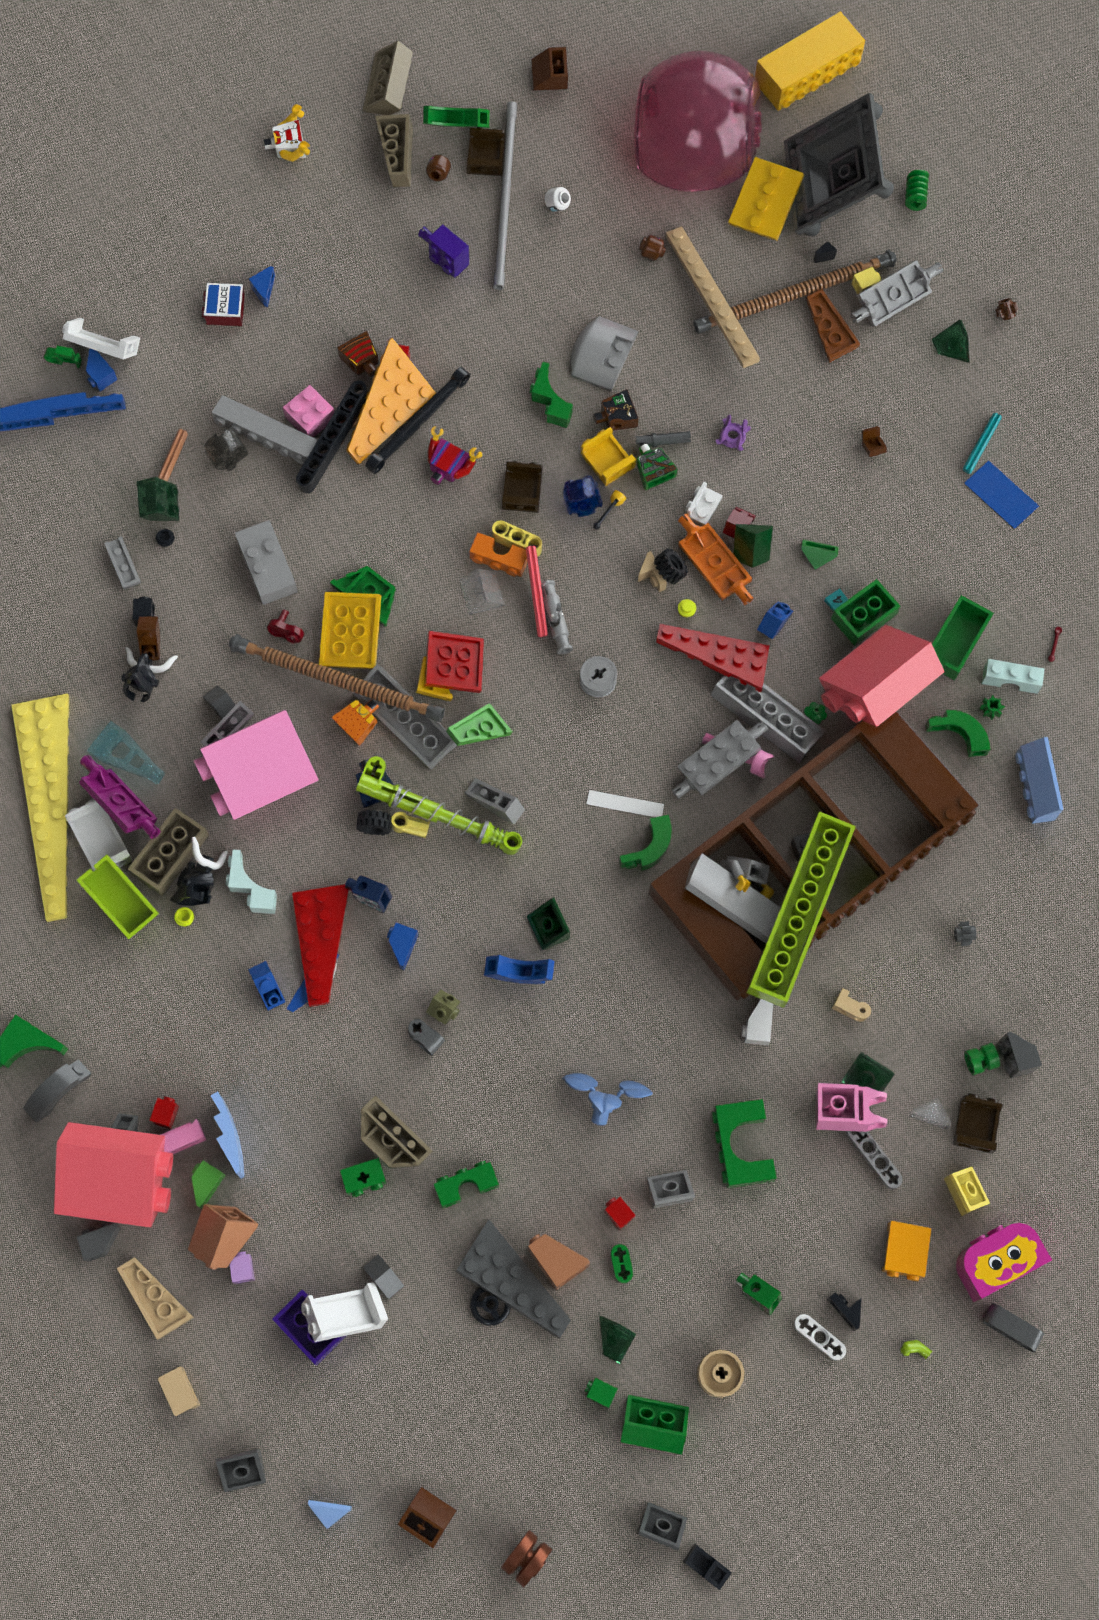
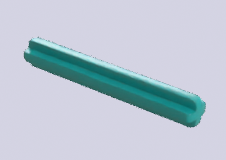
M992 414L966 461L963 471L967 474L972 473L1002 418L1000 414Z

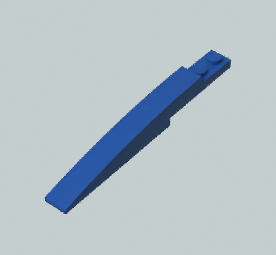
M85 392L29 401L0 408V431L54 425V418L126 409V404L122 394L114 393L109 396L87 398Z

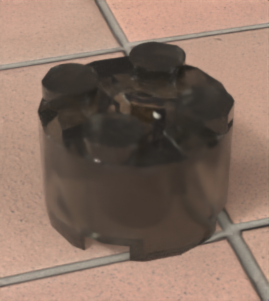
M225 429V433L219 436L214 434L208 439L204 445L206 448L204 452L217 470L227 469V471H231L236 468V464L248 455V451L234 430Z

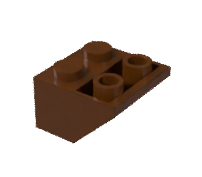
M566 47L547 48L531 59L533 91L568 89Z
M421 1487L397 1525L431 1548H434L457 1510Z

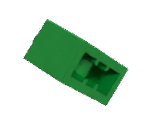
M379 1158L340 1170L348 1196L352 1195L353 1198L363 1195L365 1190H380L384 1188V1184H387ZM363 1174L366 1177H370L366 1179L367 1183L364 1184L362 1181H358L362 1179L361 1175Z

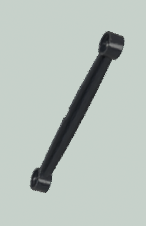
M459 367L453 373L451 380L409 419L381 451L369 457L365 467L373 474L378 473L385 465L386 460L441 407L458 387L462 388L468 382L471 374L463 367Z

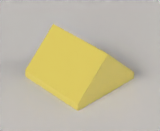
M972 1166L944 1178L961 1216L990 1204Z

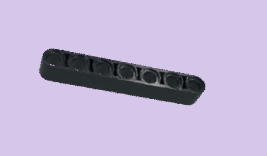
M358 380L351 384L298 472L296 481L303 493L314 491L359 416L368 393L367 386L363 381ZM323 450H327L326 453L321 454ZM314 465H318L317 468L311 469ZM309 480L307 484H302L304 481Z

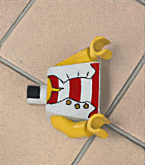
M295 104L292 107V113L280 124L272 128L274 138L264 139L265 150L276 148L278 158L291 162L299 158H306V155L310 154L308 149L310 144L303 141L299 119L297 120V117L302 118L304 116L300 105Z

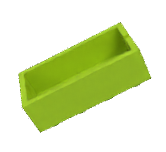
M108 854L93 865L96 869L95 871L89 869L77 879L78 883L128 939L132 938L160 914Z

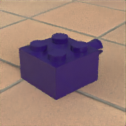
M442 224L434 233L425 226L420 229L418 236L428 243L430 260L434 264L441 266L446 274L456 278L469 266V245Z

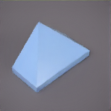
M308 1500L309 1507L326 1529L352 1509V1506Z

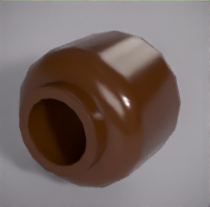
M433 155L427 164L426 173L433 181H444L451 169V163L443 155Z
M651 234L647 237L644 236L639 246L641 255L652 261H656L659 257L662 258L666 251L664 241Z

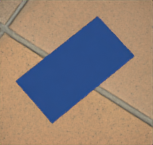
M987 461L964 483L1014 529L1039 507L1037 503L990 461Z

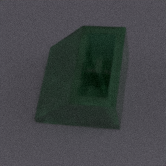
M157 477L137 481L140 518L149 521H179L180 509L178 506V489L176 484Z

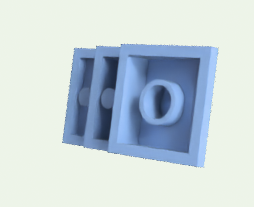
M217 1091L211 1097L220 1111L219 1114L214 1116V1119L223 1135L216 1139L234 1171L242 1179L244 1177V1164L239 1136L233 1118L222 1096Z

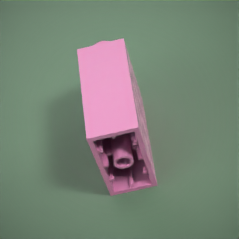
M286 710L275 713L199 748L203 756L193 760L203 782L212 777L214 778L219 792L210 795L219 815L222 816L230 812L234 820L318 781V777Z

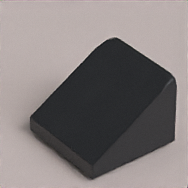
M826 242L815 252L813 262L819 263L835 259L837 249L829 242Z

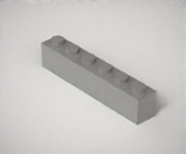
M223 395L212 411L214 422L221 427L226 426L236 434L241 433L253 442L258 441L268 449H275L285 457H292L299 464H304L318 441L307 434Z

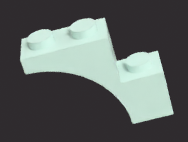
M233 850L232 856L229 855L228 867L231 868L230 874L226 876V886L229 887L231 892L251 893L247 897V906H250L251 912L275 914L276 891L263 888L254 883L244 871L241 850Z

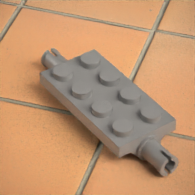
M915 260L857 294L862 308L850 314L851 318L856 317L852 320L853 323L857 324L868 317L871 326H877L932 293L929 286L931 278L943 272V268L938 269L942 265L937 262L928 269H923L918 261Z
M736 720L678 765V769L685 778L683 782L672 789L673 794L680 799L688 791L695 789L701 796L762 750L756 739L769 730L766 724L763 725L764 722L761 720L750 730H746Z

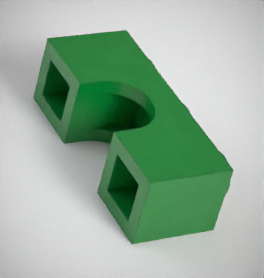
M481 1161L476 1163L473 1169L467 1171V1168L456 1171L455 1176L448 1178V1175L436 1179L437 1183H434V1187L442 1209L462 1202L459 1189L464 1183H474L478 1187L480 1194L498 1188L499 1183L491 1162Z

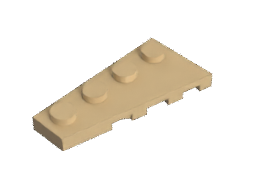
M135 1257L117 1268L157 1340L194 1318Z

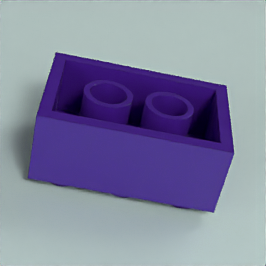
M302 1289L272 1320L317 1366L346 1336L314 1342L313 1336L308 1331L306 1316L303 1315L301 1304L308 1296Z

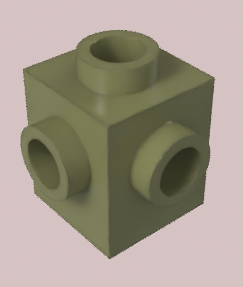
M441 989L433 997L426 1013L446 1025L451 1019L455 1020L460 1010L457 1008L461 1001Z

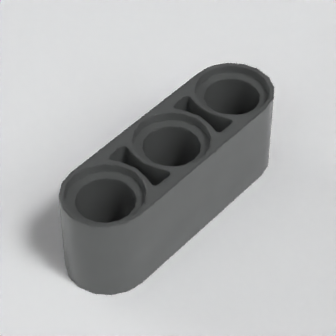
M991 1303L982 1320L985 1325L1034 1353L1044 1336L1041 1330L994 1303Z

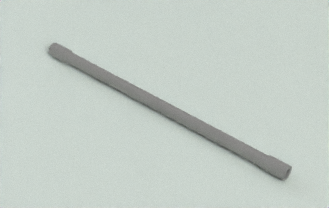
M512 101L507 103L506 112L507 123L498 244L493 288L496 290L504 289L506 241L515 120L517 117V103Z

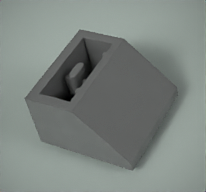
M1012 1032L1006 1033L999 1040L998 1049L1000 1054L1004 1056V1068L1006 1073L1010 1075V1078L1033 1073L1042 1066L1035 1045Z

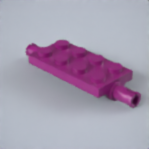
M85 755L81 758L80 764L86 768L89 774L81 777L79 784L125 833L143 829L151 839L156 838L161 832L154 825L157 817L111 769L105 770L90 755Z

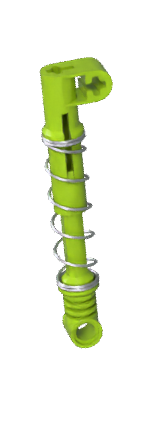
M378 756L371 757L367 761L356 791L383 801L393 809L398 807L407 811L409 815L415 814L425 818L426 822L432 821L437 823V821H441L443 829L448 825L458 828L459 836L465 832L475 835L476 843L483 845L490 842L491 846L495 844L496 848L500 846L499 849L507 855H514L519 851L522 845V837L517 832L506 831L504 833L503 829L499 831L498 827L494 829L495 826H493L492 822L487 820L480 824L478 816L472 820L462 817L461 809L456 813L445 810L444 802L441 804L429 800L428 796L422 797L412 793L411 789L404 790L401 785H392L382 781L386 768L385 761ZM377 766L378 769L376 770L375 777L370 776L373 768ZM513 840L516 843V846H509L507 844V841Z

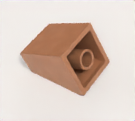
M204 1204L188 1250L194 1254L196 1259L206 1263L205 1266L210 1269L227 1268L257 1229L258 1223L236 1207Z
M538 1234L529 1240V1253L555 1290H558L590 1265V1261L546 1234L542 1236Z

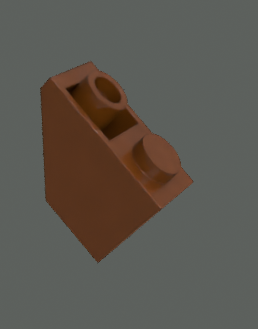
M158 616L139 617L137 637L140 656L145 653L149 655L148 659L160 660Z

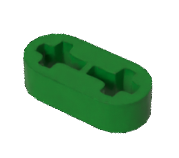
M618 1244L611 1250L613 1271L616 1280L621 1284H626L633 1277V1269L628 1248L625 1245ZM618 1248L626 1253L622 1257V1263H620L618 1256H614ZM622 1265H624L625 1271L630 1273L626 1280L618 1276L621 1273Z

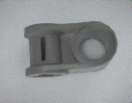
M414 1019L410 1022L408 1027L409 1036L432 1056L445 1042V1039L420 1019ZM420 1026L421 1032L417 1031L416 1033H414L413 1027L418 1028Z

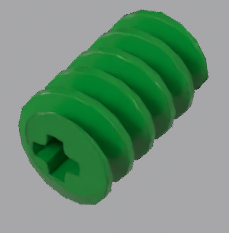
M914 170L907 175L905 205L910 210L921 211L927 206L929 173L925 170Z

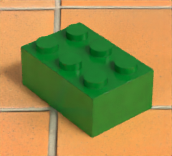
M876 579L833 611L831 620L850 642L856 646L895 617L901 606Z

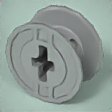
M594 656L587 659L580 670L582 690L587 695L595 698L605 697L614 690L617 683L615 664L603 656Z

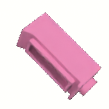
M197 1119L193 1123L189 1122L161 1134L165 1136L164 1152L173 1154L206 1141L200 1122Z

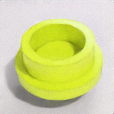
M684 599L678 604V612L683 617H691L696 612V605L692 600Z
M182 907L175 912L174 919L179 926L186 927L193 922L194 913L190 908Z

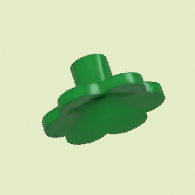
M811 702L804 709V714L817 725L827 718L826 708L823 704L818 705L816 702Z

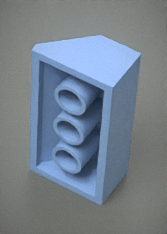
M1043 737L1022 745L1015 754L1016 763L1020 765L1021 769L1019 771L1020 781L1024 783L1025 788L1023 789V796L1028 802L1027 815L1031 818L1032 824L1055 821L1064 810L1048 737Z

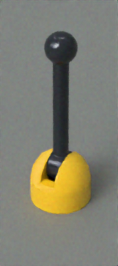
M614 490L610 497L611 505L600 520L593 525L596 530L600 529V524L614 506H620L626 500L624 494Z

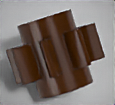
M1011 298L999 301V306L995 309L997 317L1001 316L1003 320L1014 318L1016 316L1015 313L1019 310L1017 302L1011 301Z

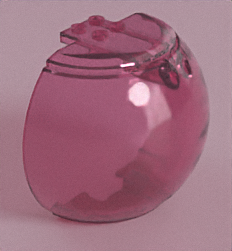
M695 50L682 52L654 66L643 76L636 99L634 152L637 169H641V172L646 177L664 187L688 192L716 189L730 184L745 175V172H749L757 148H760L761 139L759 134L762 133L761 111H759L761 94L757 78L738 61L713 51Z

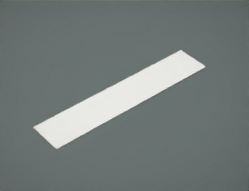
M589 790L587 799L588 805L651 817L662 816L664 804L592 790Z

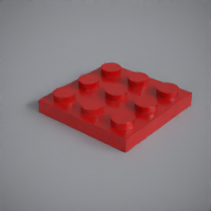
M429 631L427 634L425 686L480 693L482 691L484 638Z

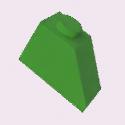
M204 1160L201 1164L197 1163L192 1170L193 1176L191 1177L196 1205L200 1209L203 1208L204 1204L208 1203L226 1176Z

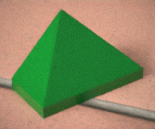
M803 539L801 550L816 570L836 558L839 547Z

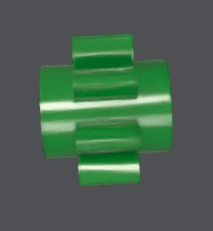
M992 695L989 700L987 698L983 699V705L980 706V710L984 712L983 717L987 716L993 720L995 715L997 717L1002 715L1001 711L1005 706L1001 705V698L997 699Z

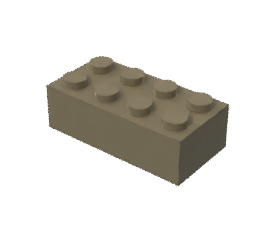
M176 808L160 826V834L156 838L150 839L128 868L133 877L161 896L165 894L194 856L192 837L196 838L200 848L209 836L206 828Z

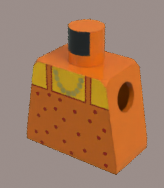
M373 699L364 706L358 700H355L333 715L332 719L360 746L378 722L372 714L379 708V705Z

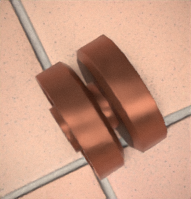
M530 1530L501 1566V1569L508 1575L513 1574L518 1566H520L521 1570L516 1575V1581L523 1587L527 1585L532 1577L534 1578L546 1563V1558L553 1550L543 1542L533 1551L532 1548L536 1544L538 1537Z

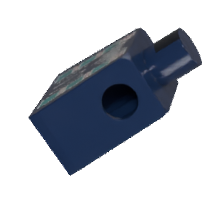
M362 875L358 877L357 881L348 878L345 883V888L351 891L355 900L384 914L392 899L387 885Z

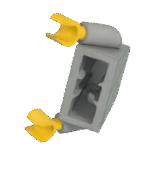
M728 856L727 860L720 862L721 867L732 873L736 880H739L735 886L737 890L746 892L750 887V882H755L759 887L764 888L760 894L768 899L773 896L774 890L767 885L769 865L733 856Z

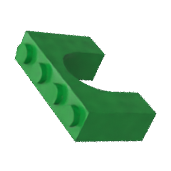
M763 1099L715 1106L711 1116L713 1124L716 1123L717 1125L715 1140L716 1144L720 1143L721 1151H718L719 1163H723L724 1171H721L723 1184L726 1183L727 1188L774 1182L777 1177L773 1159L753 1162L744 1161L733 1153L730 1146V1136L734 1129L741 1125L760 1123L766 1120Z

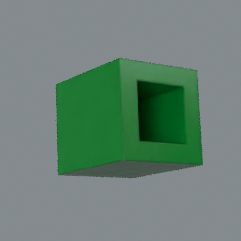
M595 1377L594 1381L589 1380L584 1392L588 1393L586 1398L609 1409L618 1388Z

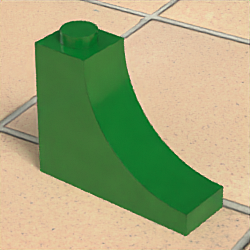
M16 1014L0 1036V1068L2 1066L9 1068L19 1057L32 1051L50 1050L63 1056L68 1050L65 1045Z

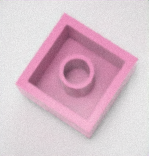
M311 385L283 406L285 418L298 431L311 437H315L327 426L335 412L334 408Z

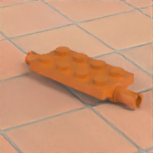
M684 514V517L681 516L678 522L687 531V536L679 541L678 545L722 601L730 595L736 594L743 602V605L750 603L754 598L744 586L752 581V577L709 523L699 527L694 524L688 514Z

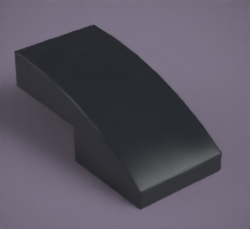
M694 1544L683 1560L685 1564L718 1590L722 1588L732 1573L696 1544Z

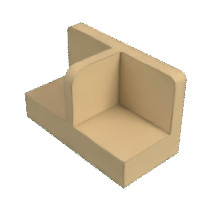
M180 1366L158 1378L174 1416L200 1406L183 1367Z

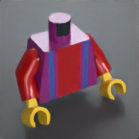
M436 426L431 429L433 438L430 439L428 447V463L430 464V470L434 473L430 478L431 481L439 485L443 479L453 482L455 479L469 475L476 463L475 460L482 457V452L479 451L475 456L474 452L477 448L473 447L467 453L443 438L439 440L438 438L443 435L444 431L441 428L440 433L437 435L435 433Z

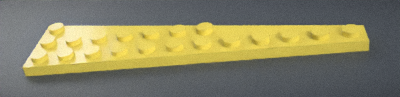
M68 693L12 704L47 922L67 918L66 869L68 821L65 815L68 814Z

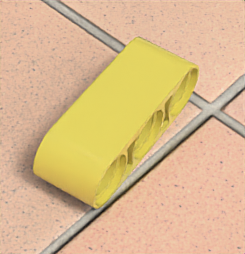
M500 520L493 524L492 537L495 538V542L510 549L512 545L523 549L530 545H537V557L540 556L542 552V540L540 537ZM498 530H503V531H505V532L502 533V534H499V533H497L496 531H498ZM519 537L521 540L514 541L513 538Z

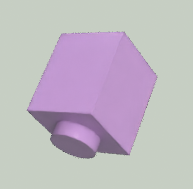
M238 1252L230 1263L232 1283L239 1284L255 1281L251 1255L246 1254V1252Z

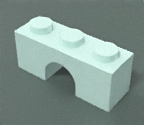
M988 659L983 670L982 684L1001 687L1002 684L1012 683L1019 686V691L1037 694L1043 685L1045 669Z

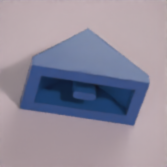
M272 266L249 278L251 289L265 307H268L275 280L274 267Z

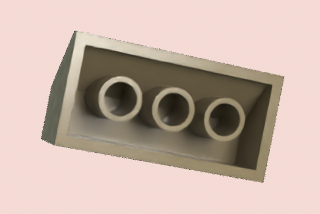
M396 41L375 52L363 106L364 112L391 115L401 110L413 54L401 42Z

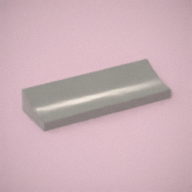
M378 664L363 679L368 681V683L371 682L377 684V686L380 685L386 687V689L388 688L411 696ZM352 692L364 704L371 700L369 697ZM374 700L379 705L374 714L430 769H433L440 760L457 746L439 722L426 718L425 715L420 714L417 710L410 709L405 711V709L402 710L396 706Z
M724 676L715 685L711 696L751 727H754L762 720L764 722L763 725L766 724L769 729L762 735L799 764L826 732L764 683L760 693L755 690V687L740 683V680L737 678Z
M702 853L690 865L685 888L766 943L780 907L752 887H749L746 892L737 890L735 886L739 880H736L732 873Z

